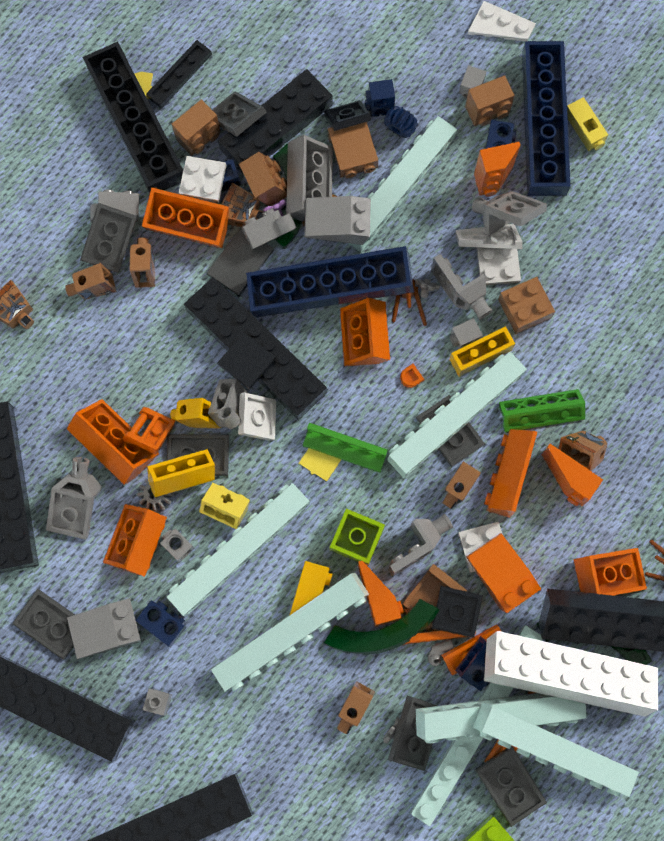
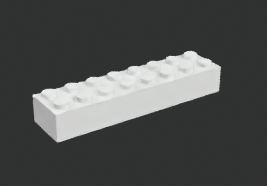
M496 631L487 638L484 681L644 717L658 710L657 667Z

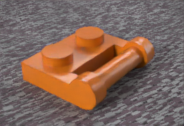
M143 407L139 412L140 416L130 431L125 433L123 440L127 444H134L156 455L173 429L175 420L150 408ZM152 420L141 437L137 434L145 421Z

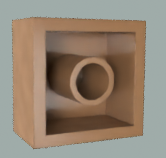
M502 76L469 89L465 108L474 126H485L492 119L497 117L498 119H503L509 115L515 95L506 77Z
M202 99L172 123L176 141L191 156L202 152L209 141L213 142L219 137L218 117Z
M258 152L239 164L257 200L272 206L287 197V181L281 177L279 173L281 168L278 163L272 161L268 155L265 156Z
M538 277L501 292L498 298L515 334L551 319L555 313Z

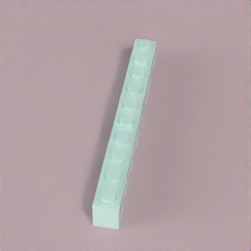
M526 625L521 628L517 635L539 641L543 640L539 633ZM489 683L478 701L508 697L513 687ZM459 736L458 740H453L412 807L410 813L431 826L483 740V737Z

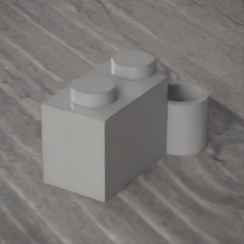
M113 190L98 192V203L136 215L135 222H138L139 193H134L133 191L114 192ZM98 203L90 206L91 223Z
M272 208L263 212V217L258 220L255 217L246 220L242 230L251 249H254L297 227L290 213L281 217L279 210L274 212Z
M220 379L208 411L209 416L218 427L233 429L240 423V394L247 393V391L236 379Z

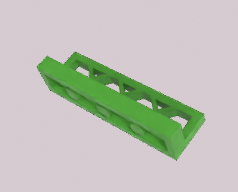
M579 389L499 402V408L503 416L504 432H509L510 429L523 430L585 420V401ZM576 397L575 400H568V399H567V398ZM547 401H555L556 403H547ZM528 404H534V405H536V406L529 407V406H526V405H528ZM510 407L516 408V409H513V410H507V411H506V408H510Z
M312 423L308 424L307 434L303 442V447L378 473L381 472L388 451L379 446Z

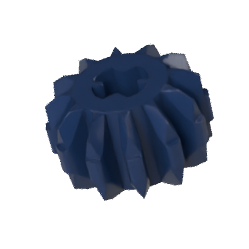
M394 106L388 110L384 118L385 126L403 138L410 137L418 125V120L414 115L399 106Z

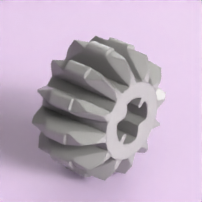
M146 479L145 483L147 486L140 485L139 488L143 492L137 493V496L142 498L139 504L145 505V508L149 510L152 508L156 513L158 506L165 510L166 508L163 503L165 502L170 505L171 501L167 497H172L173 493H168L158 498L154 497L153 499L151 496L152 489L148 479Z

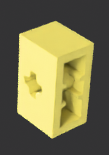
M212 483L201 501L199 512L237 529L248 510L250 500L241 494L228 490L224 486Z

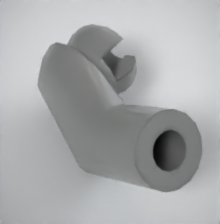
M451 639L436 643L431 647L428 661L432 666H438L442 660L441 655L454 648Z

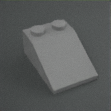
M356 196L306 198L304 237L363 245L370 237L371 199Z
M130 598L67 617L77 659L140 642Z

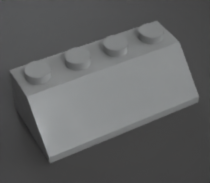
M306 135L288 142L286 214L290 213L292 218L305 221L306 198L332 197L333 147Z

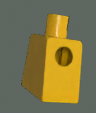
M204 398L179 400L177 407L170 412L171 419L191 428H221L209 416L208 411L211 402Z

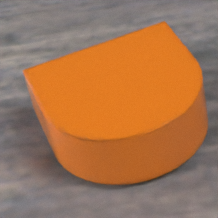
M414 364L405 368L400 375L401 383L408 388L416 387L425 380Z

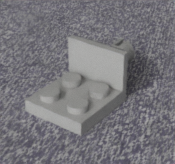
M510 191L496 196L489 201L478 197L472 204V210L483 215L485 234L489 236L509 223H513L516 226L525 225L546 212L547 204Z
M441 254L435 256L431 272L453 304L465 310L473 309L479 320L488 316L493 310L485 301V275L482 274L462 286L463 281L458 274L455 275L453 273L449 260L443 258Z
M82 457L73 458L72 471L62 477L52 487L46 531L85 540L89 537L94 498L101 492L102 486L93 475L87 473L90 462L87 458H84V462H82Z
M446 514L432 522L430 519H415L412 521L410 527L420 543L410 548L409 554L405 557L400 554L391 560L388 570L392 577L432 553L441 535L453 528Z

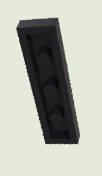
M196 40L146 93L147 98L162 109L212 55L211 50Z

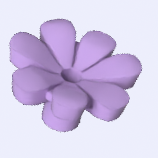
M284 199L273 206H267L263 209V212L273 208L274 212L279 210L282 217L281 209L287 204V200L285 201Z

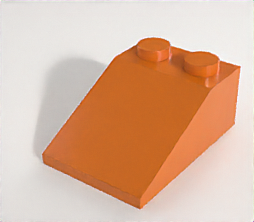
M549 444L541 454L563 493L568 497L567 500L575 506H583L587 503L603 481L602 478L552 444Z
M502 533L466 556L497 606L505 613L510 612L541 590L530 570Z
M638 548L573 559L580 592L614 596L647 589Z
M359 561L358 569L362 583L369 593L367 600L375 627L399 621L404 613L401 601H396L393 593L363 561Z

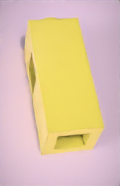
M583 97L567 105L568 121L586 149L590 151L593 148L595 150L602 148L605 145L608 133L585 98Z

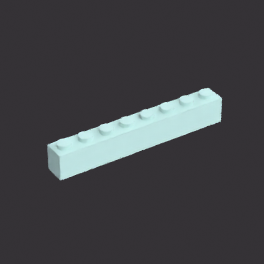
M438 116L435 121L431 120L428 123L425 133L415 139L411 150L407 149L404 152L402 161L399 164L396 163L391 168L388 178L381 180L378 185L379 189L368 196L371 199L370 237L363 245L348 243L359 252L364 250L456 137L457 129Z
M511 352L505 356L501 354L494 361L495 365L489 368L487 366L479 374L481 376L476 381L472 379L464 387L466 389L464 392L454 394L449 400L450 404L446 407L444 405L439 407L434 412L436 416L431 420L429 418L425 419L419 425L420 429L416 433L414 431L410 432L404 438L405 442L401 446L396 444L389 451L388 462L403 478L409 475L526 372L527 369Z
M293 483L290 486L286 484L278 492L280 495L274 500L272 498L263 505L264 509L259 514L255 512L248 518L247 521L249 523L243 528L241 526L238 527L231 534L233 537L228 542L223 541L216 547L217 552L212 556L207 555L200 562L201 566L196 571L194 569L189 571L184 576L186 579L180 585L178 583L175 584L168 591L170 594L167 598L184 617L188 616L310 505V501Z
M356 573L349 574L218 664L211 671L224 692L230 689L233 692L244 685L242 681L248 677L252 680L261 674V668L264 666L270 668L278 662L277 657L282 654L287 656L296 650L294 647L299 642L305 644L313 638L312 633L317 630L321 633L330 627L331 624L329 622L334 618L340 620L349 614L347 609L353 605L357 608L366 602L365 597L369 595L368 591Z
M532 693L416 709L417 736L426 743H437L438 739L444 738L446 740H458L459 736L478 737L480 731L472 727L482 703L491 705L538 727L543 724L557 726L559 722L564 721L566 723H577L578 719L586 718V704L545 694Z
M482 703L472 727L479 730V736L491 741L493 737L499 739L497 744L510 749L511 746L517 747V753L528 758L531 753L536 756L535 761L544 765H548V762L554 764V769L565 774L569 770L572 772V777L583 782L587 778L590 780V785L601 790L603 786L608 787L607 792L619 798L621 794L630 797L639 773L486 703Z

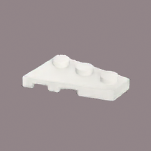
M484 1L467 35L475 34L485 37L528 41L536 23Z
M507 224L489 236L485 234L484 227L456 230V239L459 247L522 249L523 246L521 237L514 224Z

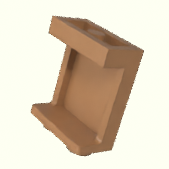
M367 122L334 131L332 127L328 128V138L333 147L340 178H353L357 173H371L375 171V168H378V157Z
M433 564L402 603L403 611L405 614H408L419 599L436 607L440 586L462 591L467 590ZM433 621L425 628L426 631L430 632Z

